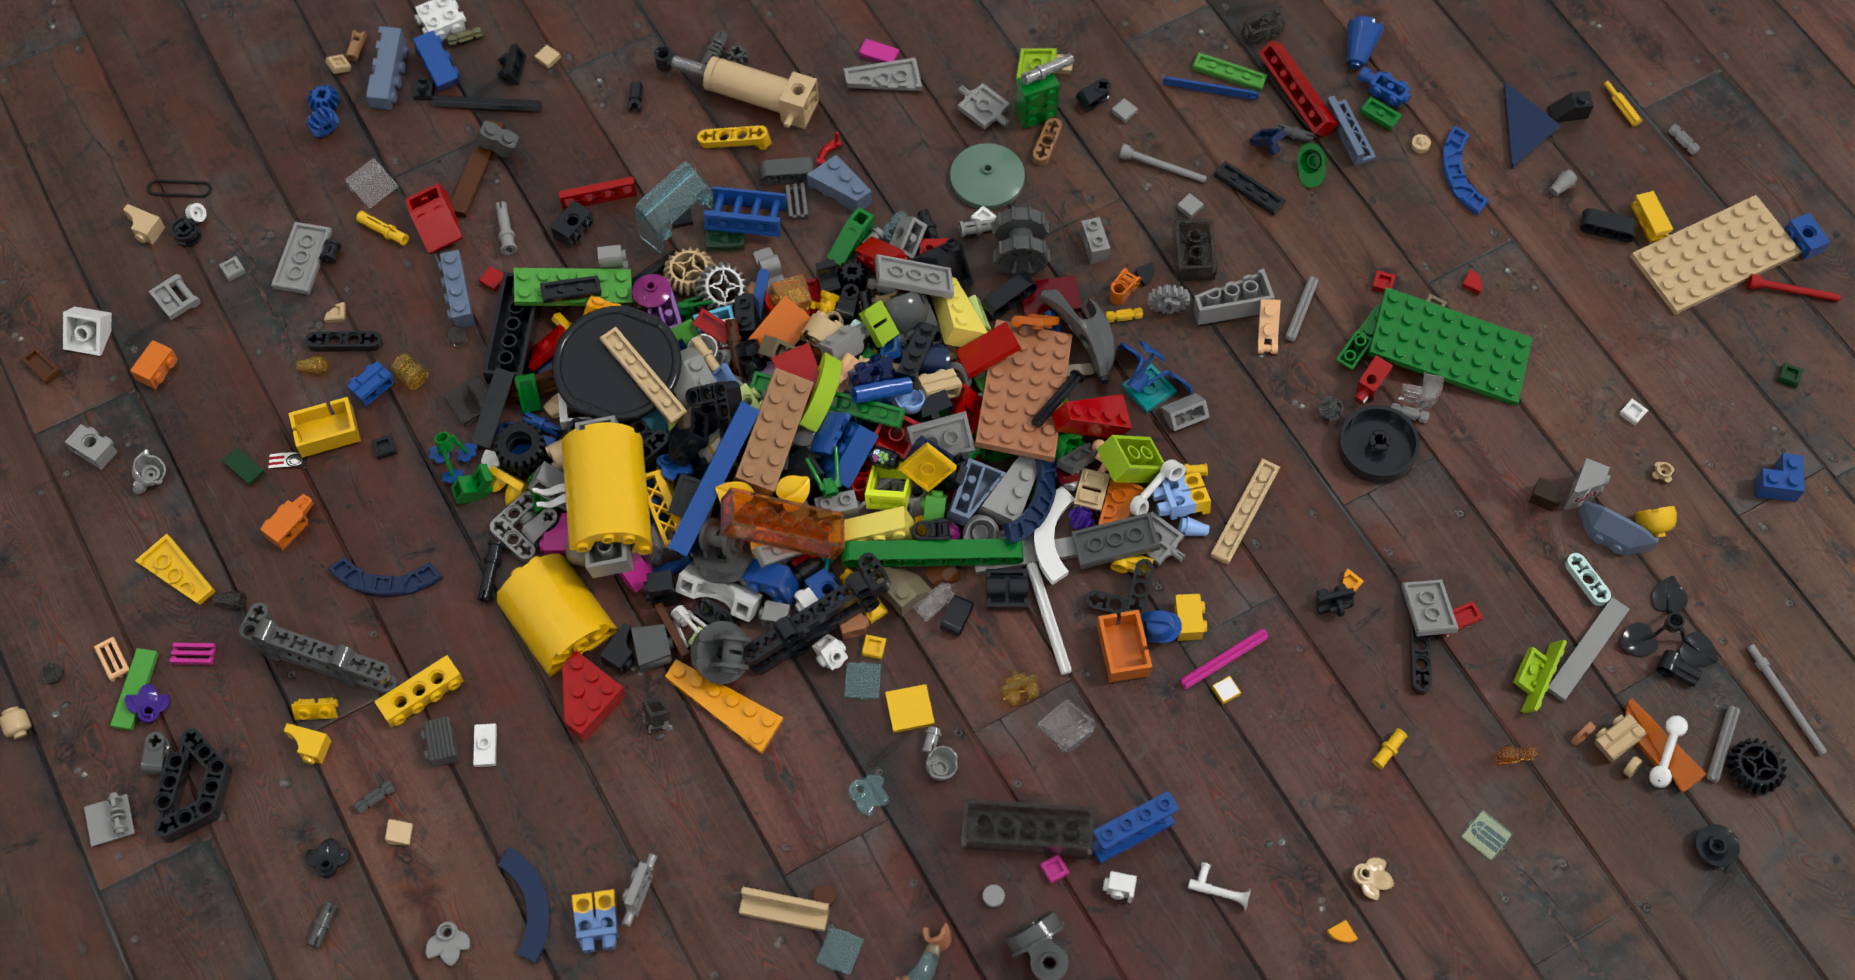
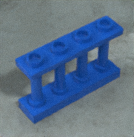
M712 187V203H715L713 211L705 210L704 229L780 237L781 218L777 217L779 210L785 211L787 208L786 194ZM722 205H734L732 213L722 212ZM741 206L752 207L751 214H741ZM760 208L771 209L770 215H758Z
M1167 791L1095 829L1094 835L1097 840L1090 843L1089 846L1098 862L1102 864L1175 825L1171 815L1176 813L1179 807L1170 792Z

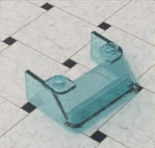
M688 161L680 164L635 206L640 237L661 254L664 253L662 241L668 239L672 234V223L696 201L700 205L706 204L711 209L714 208L712 189L696 168Z

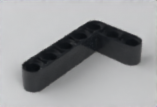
M720 381L689 388L686 391L685 399L690 406L715 403L721 440L739 403L742 401V395L738 382ZM748 436L727 476L729 480L733 481L748 441Z

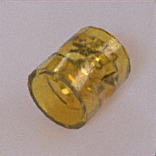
M407 353L398 356L390 367L391 373L411 390L419 388L428 377V371Z

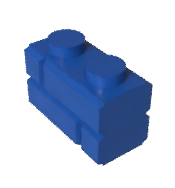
M376 361L374 364L367 365L364 372L358 377H353L349 381L347 388L356 400L364 407H367L396 382L392 374Z

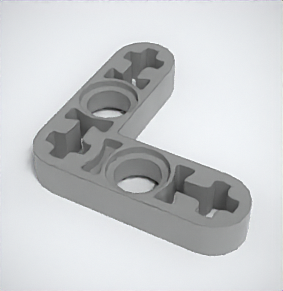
M525 491L491 521L490 530L493 536L505 543L506 548L520 561L529 563L533 557L537 556L536 549L530 541L515 529L520 524V519L529 511L534 510L533 503H526L525 501L526 499L531 500L532 494L530 491ZM514 510L519 511L520 515L517 518L509 517L510 512ZM497 525L500 527L503 526V529L506 532L505 535L500 529H496ZM516 536L519 538L518 542L513 545L509 544L508 539ZM521 546H523V548L526 551H530L531 554L529 556L527 554L524 555Z

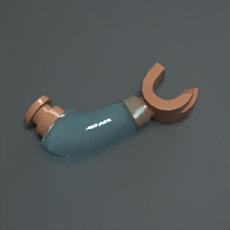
M946 923L941 927V933L932 938L928 927L923 928L924 938L928 945L914 970L909 971L907 976H903V979L896 977L895 980H932L941 952L950 946L952 940L951 931Z

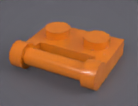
M1040 314L1018 315L1012 318L1011 323L1014 327H1021L1027 324L1032 326V329H1044L1060 324V317Z

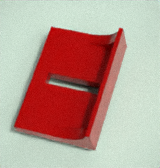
M966 387L954 414L966 411L971 434L974 436L979 422L982 398L970 387Z

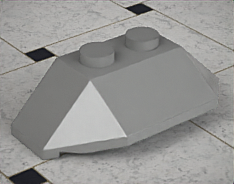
M692 346L681 351V373L673 391L678 401L687 411L690 407L697 409L700 406L688 405L685 399L686 391L689 388L716 382L702 355Z

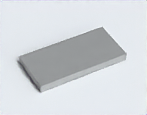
M294 222L271 284L273 289L310 295L322 262L319 258L320 253L324 251L325 240L330 239L333 232L330 227Z
M876 255L877 285L944 298H953L954 289L951 268Z

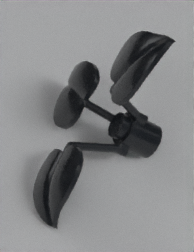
M1674 576L1663 580L1652 594L1654 608L1658 611H1666L1667 615H1669L1664 621V625L1652 633L1651 628L1647 624L1641 622L1633 623L1625 630L1620 643L1621 648L1631 655L1648 656L1658 648L1655 636L1664 630L1671 633L1680 631L1681 639L1684 642L1679 650L1682 660L1696 667L1718 662L1715 647L1704 634L1692 632L1687 639L1685 638V628L1682 627L1685 619L1678 612H1681L1687 606L1688 597Z

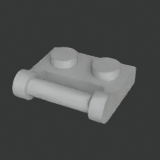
M179 274L173 275L149 291L171 321L190 308H196L201 303V300L194 296L183 283V278ZM177 286L187 300L182 302L171 288Z

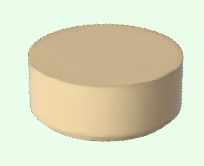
M1634 756L1625 767L1624 774L1631 778L1643 760Z

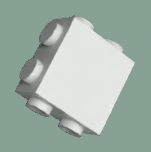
M431 0L415 7L417 12L415 19L419 26L422 25L424 27L422 28L424 34L433 30L436 36L440 35L441 39L444 40L449 35H455L466 30L464 25L466 18L463 12L458 11L459 6L456 0Z

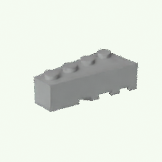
M1258 270V273L1252 276L1248 274L1239 281L1226 283L1224 287H1216L1195 295L1193 313L1197 325L1259 315L1260 299H1275L1265 270Z
M1018 456L976 512V515L990 516L1001 526L1020 517L1037 476L1035 459Z

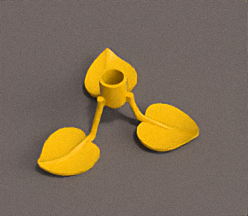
M796 475L783 477L778 481L775 489L779 498H768L755 493L749 484L741 481L720 484L715 487L720 504L726 512L730 514L742 513L746 509L747 504H750L753 510L757 512L764 533L756 532L751 537L750 548L755 556L753 552L755 547L783 538L779 532L774 530L768 532L762 515V511L768 506L767 501H782L787 509L798 508L808 497L810 479L808 476Z

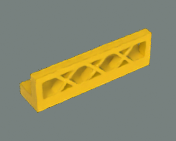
M661 469L646 473V480L653 478L655 486L654 489L647 487V492L651 493L650 496L648 493L650 512L666 548L670 540H667L665 534L668 529L675 532L681 518L668 513L672 496L661 474ZM654 494L660 497L661 506L652 503L651 500ZM661 512L666 513L669 520L668 523L659 520L658 517Z

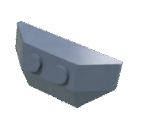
M1584 500L1578 510L1587 537L1597 544L1610 548L1616 554L1629 556L1653 550L1659 541L1657 537L1653 536L1652 533L1641 525L1602 505Z

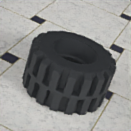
M516 422V425L508 424V428H502L500 430L501 434L496 436L497 441H494V450L498 461L504 471H509L510 475L514 476L517 474L518 477H523V474L530 476L531 472L536 471L543 461H547L548 456L545 449L547 444L540 429H537L534 424L529 425V422H524L523 424ZM518 445H531L530 449L523 454L512 453L513 449Z

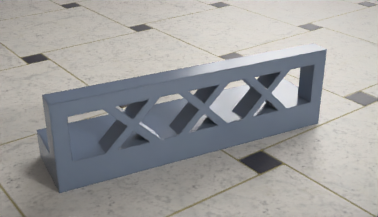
M1335 96L1328 97L1325 106L1339 124L1335 129L1354 166L1375 160L1376 156L1346 99L1337 101ZM1341 107H1344L1346 111L1345 114L1343 113ZM1364 151H1366L1369 156L1364 157Z

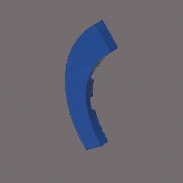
M1454 126L1446 139L1443 149L1442 167L1444 176L1450 190L1460 203L1478 216L1489 200L1482 196L1466 179L1461 158L1463 148L1470 134Z

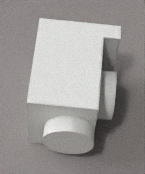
M809 587L805 590H799L793 596L796 600L795 608L798 612L818 600ZM804 617V622L806 623L808 619Z
M1111 871L1109 878L1105 877L1103 891H1107L1106 894L1111 895L1114 899L1128 898L1127 903H1132L1137 876Z

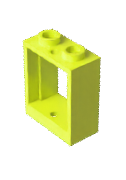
M872 465L865 492L866 509L888 510L904 506L907 510L913 480L899 470V466L896 470H887ZM879 477L905 479L903 492L876 490Z

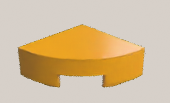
M1349 569L1346 570L1342 580V584H1345L1348 589L1353 588L1355 592L1364 582V580Z
M1346 920L1327 930V934L1332 939L1340 942L1353 943L1358 940Z

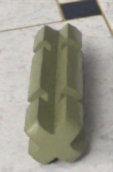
M476 27L472 31L469 29L456 33L455 36L454 34L447 36L449 46H454L458 42L461 44L471 41L475 37L476 39L481 38L483 33L480 27Z

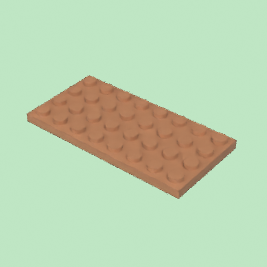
M996 319L995 327L1007 321ZM1007 322L1022 349L987 369L974 447L1054 462L1059 432L1056 431L1052 415L1040 428H1036L1031 422L1032 418L1066 381L1072 335L1046 329H1032V326L1027 325L1014 327L1011 322Z

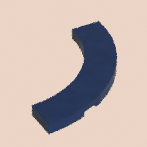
M1035 459L1037 482L1032 501L1020 517L1012 522L1003 524L1008 544L1027 538L1047 518L1056 494V459L1054 462Z
M345 556L327 568L337 580L357 592L377 597H398L414 594L443 580V577L430 562L415 571L406 573V575L395 577L393 575H372L366 573L349 562Z
M509 846L498 863V867L506 871L517 882L524 895L527 907L526 931L517 954L537 965L548 939L550 924L549 899L544 884L534 867L525 857Z

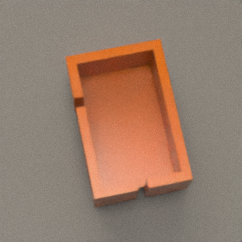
M1139 610L1121 612L1119 625H1116L1117 613L1098 616L1096 626L1109 683L1150 676L1152 663L1149 650H1147V642Z

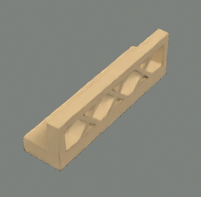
M742 887V902L739 915L825 932L830 912L829 904Z

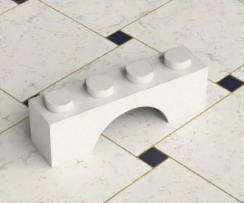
M690 564L679 574L675 592L692 599L710 597L720 600L729 607L730 615L750 622L759 612L763 597L762 594L752 592L748 588L733 582L726 584L708 582L700 576L699 569Z

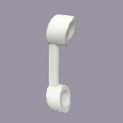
M1173 459L1164 462L1160 473L1140 496H1135L1130 503L1131 514L1137 516L1147 513L1149 509L1147 499L1165 478L1170 481H1177L1182 478L1186 467Z
M1671 716L1666 722L1665 728L1669 733V737L1659 766H1655L1650 771L1649 775L1650 783L1656 788H1665L1671 782L1672 775L1668 766L1678 737L1686 734L1688 730V723L1681 716Z

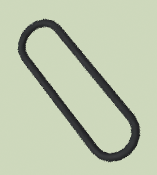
M156 179L148 183L147 191L149 194L157 196L206 197L211 193L212 186L205 181ZM155 182L206 184L209 190L202 195L154 193L150 191V186Z

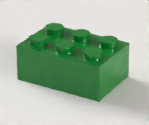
M1054 73L1049 74L1043 80H1036L1028 85L1023 83L1021 77L1016 79L1014 112L1022 129L1034 127L1037 124L1046 122L1050 118H1057L1060 84Z

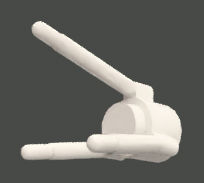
M683 605L674 608L670 614L673 618V624L688 649L689 646L680 625L682 627L689 625L697 634L700 630L691 620H694L703 628L707 625Z

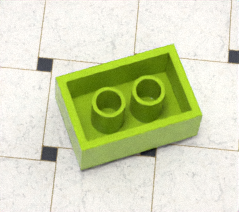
M1112 435L1097 449L1102 462L1105 464L1114 482L1151 483L1160 473L1161 466L1164 464V460L1151 437Z

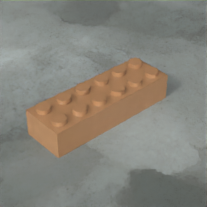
M775 368L733 481L745 482L751 486L753 492L771 498L775 492L814 382Z

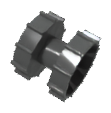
M1029 206L1028 208L1011 207V209L997 213L995 221H992V235H995L998 243L996 250H993V263H996L998 272L1002 271L1014 277L1022 271H1026L1029 276L1039 271H1045L1047 263L1051 262L1050 249H1047L1046 240H1043L1046 234H1049V221L1045 219L1044 212H1039Z

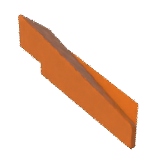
M1632 698L1625 705L1626 715L1630 714L1646 731V736L1636 745L1654 766H1659L1669 735ZM1676 743L1668 769L1671 771L1676 785L1684 793L1697 784L1706 773Z

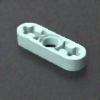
M1579 553L1571 554L1565 562L1568 572L1594 605H1606L1611 598L1610 590L1583 555ZM1573 561H1574V562H1577V561H1578L1580 564H1579V565H1577V564H1576V565H1573L1572 562H1573ZM1588 575L1592 577L1593 583H1585L1583 576ZM1597 594H1599V595L1603 594V595H1604V598H1602V597L1598 598L1596 595H1597Z

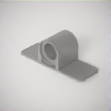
M770 247L753 253L759 269H767L770 273L768 289L777 283L786 282L782 275L777 254H773Z

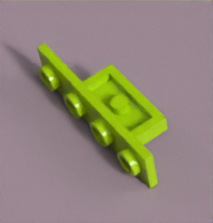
M1567 641L1551 642L1545 655L1534 647L1527 649L1513 681L1514 684L1528 693L1521 710L1523 714L1536 712L1541 707L1542 699L1545 692L1549 689V683L1557 670L1560 658L1564 654Z

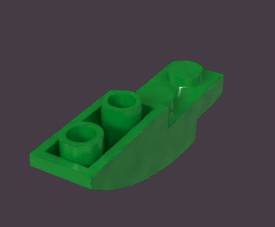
M1376 304L1359 330H1356L1336 358L1338 363L1352 371L1369 351L1380 305Z

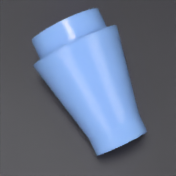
M1187 516L1180 519L1178 531L1184 534V536L1207 537L1210 526Z

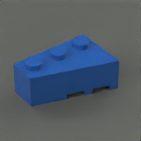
M432 30L414 38L415 52L417 56L420 55L423 61L422 64L429 72V76L438 92L440 93L458 85L459 71L456 66L452 67L450 63L452 59L449 52H444L442 48L444 44L440 35L436 36Z
M851 421L836 444L839 454L841 485L849 489L879 435L854 421ZM833 452L832 455L824 457L819 466L825 476L833 478L835 481Z

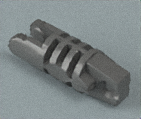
M718 31L713 35L700 63L707 65L713 56L721 57L728 36L725 31Z

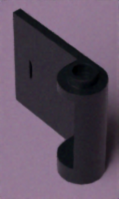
M956 238L948 239L946 243L909 259L911 261L951 268L952 277L957 279L962 289L968 288L973 284L962 242ZM925 294L927 299L931 298V295Z

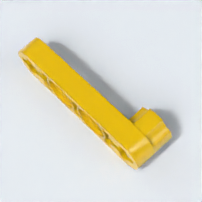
M764 126L705 129L697 135L698 142L703 148L755 145L759 150H766L772 143L768 130ZM747 134L744 139H738L739 135ZM723 135L729 136L726 140H720Z

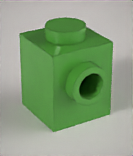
M931 490V493H927L926 498L922 497L921 510H924L923 520L945 518L948 495L943 494V491Z

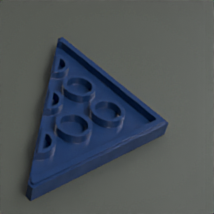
M1506 83L1504 85L1505 110L1507 112L1510 166L1513 169L1559 130L1561 125Z

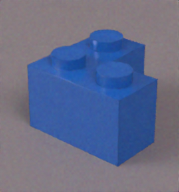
M1783 453L1775 463V470L1763 468L1755 478V497L1796 502L1804 493L1803 456Z
M755 558L748 566L743 577L750 591L755 593L759 591L768 594L773 602L788 604L790 607L795 600L794 594L801 587L788 566L773 564L762 568Z

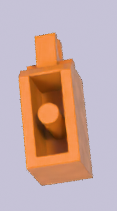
M302 494L295 501L287 500L284 504L280 505L276 513L270 519H267L260 528L264 537L283 551L308 525L306 514L313 506V501L305 494Z

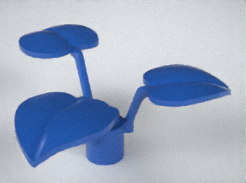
M1140 339L1139 343L1143 346L1145 353H1151L1147 361L1135 349L1123 342L1117 347V349L1134 354L1139 361L1136 371L1127 383L1136 392L1140 393L1145 385L1149 387L1151 383L1166 375L1180 382L1186 388L1189 395H1192V388L1187 381L1171 371L1164 370L1151 380H1148L1150 376L1145 373V370L1153 357L1157 356L1163 362L1166 359L1159 351L1151 348L1145 341ZM1143 361H1144V362H1145V365L1143 366V368H1142V370H1141L1140 368H1141L1142 363H1143Z

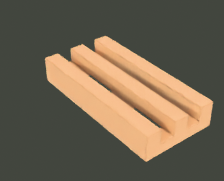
M114 637L94 646L111 682H114L117 677H123L125 673L128 674L130 668ZM111 643L123 666L122 669L119 668L118 663L109 647V644ZM103 647L105 648L112 662V665L116 671L114 673H112L103 655V652L101 650V648Z

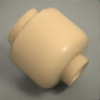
M16 706L6 709L1 713L0 726L6 737H14L16 740L27 735L26 731L32 725L25 709H19Z

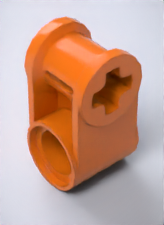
M1124 268L1111 284L1109 292L1110 302L1115 305L1123 304L1131 293L1138 288L1142 278L1140 276L1136 277L1128 272L1127 268Z

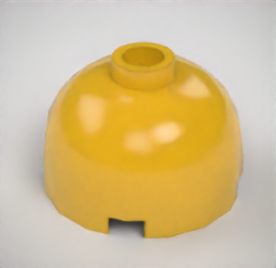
M1675 506L1634 512L1635 522L1657 538L1665 537V532L1671 531L1676 526L1677 511Z

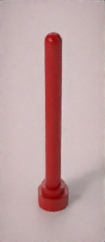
M1752 273L1747 280V288L1753 290L1763 287L1832 301H1840L1842 298L1837 293L1763 280L1760 275Z

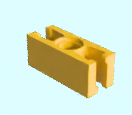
M1654 191L1636 195V201L1632 202L1631 207L1650 244L1669 236L1668 233L1672 232L1673 227Z

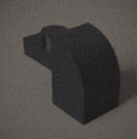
M945 389L929 396L922 405L923 422L954 414L953 405Z

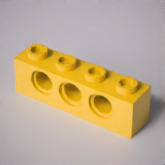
M446 655L374 702L392 728L404 723L409 716L420 713L431 702L440 700L448 691L457 689L464 680L448 655ZM437 679H443L441 683L434 684ZM425 690L422 695L416 696L418 691ZM401 702H407L404 707H398Z

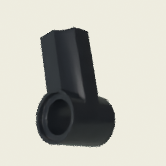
M1665 650L1656 667L1659 674L1669 678L1675 677L1692 687L1697 684L1703 670L1682 660V656L1673 650Z

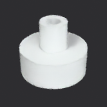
M194 203L187 206L185 211L187 219L192 218L198 223L206 218V210L203 205Z

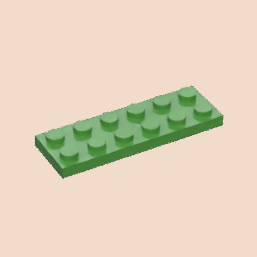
M514 268V306H586L590 297L543 303L540 283L597 275L602 295L594 297H601L608 302L617 303L622 306H632L631 269Z

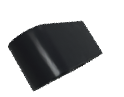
M1587 208L1582 212L1579 229L1587 234L1628 243L1635 239L1637 221L1631 217Z
M1022 271L987 295L982 301V306L993 319H998L1035 293L1038 286L1026 271Z

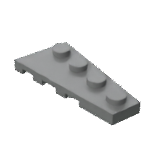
M916 58L844 69L847 88L922 91Z

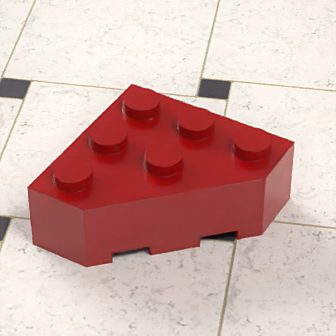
M576 650L562 665L564 718L568 730L582 742H585L622 702L626 694L624 688Z

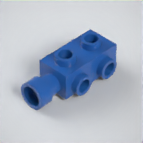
M1363 67L1358 75L1357 80L1370 84L1367 92L1391 106L1400 109L1403 103L1407 104L1411 98V88L1408 83L1393 79L1389 72L1383 73L1379 71L1375 75L1370 69Z

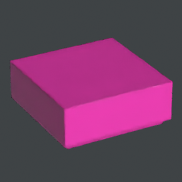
M1059 854L1040 864V868L1050 885L1070 874Z

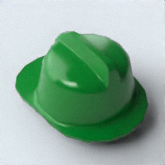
M1315 143L1304 144L1297 154L1299 178L1304 186L1315 188L1325 178L1327 157L1319 145Z

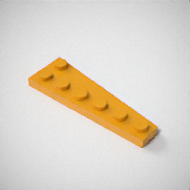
M677 659L665 675L667 681L686 696L692 698L695 703L706 709L710 715L725 724L729 730L735 732L760 754H763L784 720L782 716L723 684H716L706 680L695 669Z

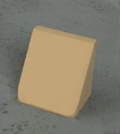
M389 819L385 836L386 842L392 845H410L413 824Z

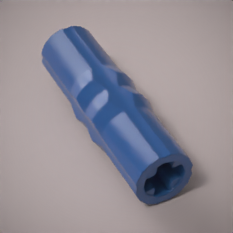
M903 377L854 386L851 388V398L857 404L911 394L913 384L910 377Z

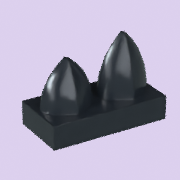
M517 44L510 45L509 52L498 59L500 63L505 64V67L497 75L502 79H508L512 85L519 84L526 54Z
M703 597L692 611L697 618L706 624L716 621H728L735 624L738 621L737 617L730 615L729 611L707 597Z

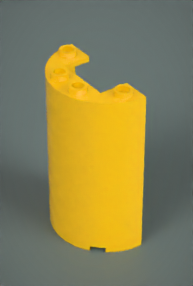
M609 422L585 425L583 430L578 431L574 429L562 439L569 550H576L577 552L590 551L595 541L606 544L613 542L633 544L631 553H638L640 555L652 553L653 546L646 470L641 434L635 433L634 428Z

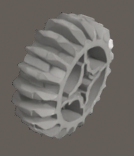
M719 262L718 265L712 263L710 267L704 268L705 272H700L699 276L701 278L696 280L700 285L695 290L701 291V293L697 297H703L704 300L702 301H714L712 304L707 305V310L712 307L714 310L731 305L733 311L735 309L734 298L732 301L726 302L728 293L735 291L734 296L746 295L744 291L748 289V286L743 285L746 279L740 278L742 272L738 274L735 272L737 267L734 266L730 269V263L724 266L723 262ZM717 274L716 283L708 285L710 277ZM722 285L725 290L721 291L722 289H719L718 286ZM711 293L715 294L717 300L711 295Z

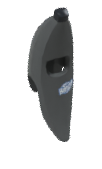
M1058 290L1042 291L1037 298L1055 311L1081 341L1088 352L1100 384L1109 383L1108 376L1116 357L1115 339L1111 326L1096 302L1087 297L1086 307L1091 318L1082 319L1074 312Z

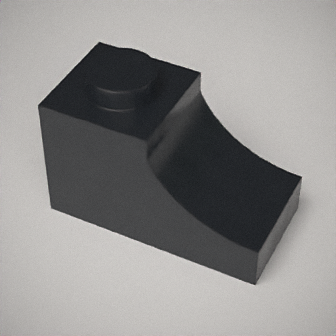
M835 260L815 263L816 278L820 292L825 290L841 296Z
M626 623L621 626L600 654L602 663L622 676L626 670L629 671L633 667L635 662L633 652L629 650V643L632 638L631 626Z

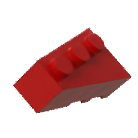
M873 236L855 249L859 263H864L875 274V258L877 254L908 260L902 249ZM896 289V290H898L900 293H903V292L905 291V290H901V289Z

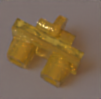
M1014 669L1011 670L1010 678L1004 680L1006 685L1001 687L1002 693H1000L1002 700L1006 699L1011 707L1021 703L1019 693L1024 691L1029 699L1039 696L1036 673L1026 677L1024 672L1017 674Z

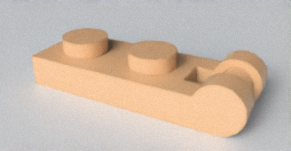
M1260 299L1257 354H1264V352L1278 353L1281 300ZM1264 339H1271V344H1264Z

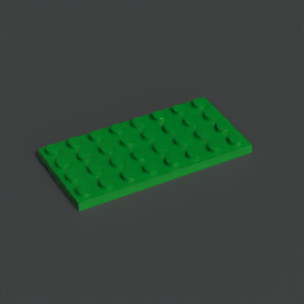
M1386 287L1383 292L1368 355L1372 357L1377 355L1386 362L1516 406L1520 399L1533 337Z

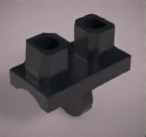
M1341 584L1335 587L1333 593H1328L1326 589L1318 590L1316 598L1319 615L1336 612L1339 617L1344 616L1345 609L1354 606V589H1348L1345 584Z

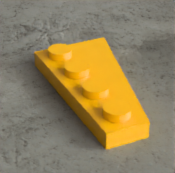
M165 534L135 560L199 605L216 592L168 534Z

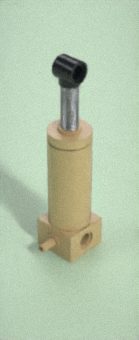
M659 46L654 50V58L658 70L666 72L676 69L703 78L705 90L779 112L781 122H783L786 128H790L793 125L805 129L819 102L817 79L792 72L790 78L787 79L715 56L705 65L677 56L667 46Z

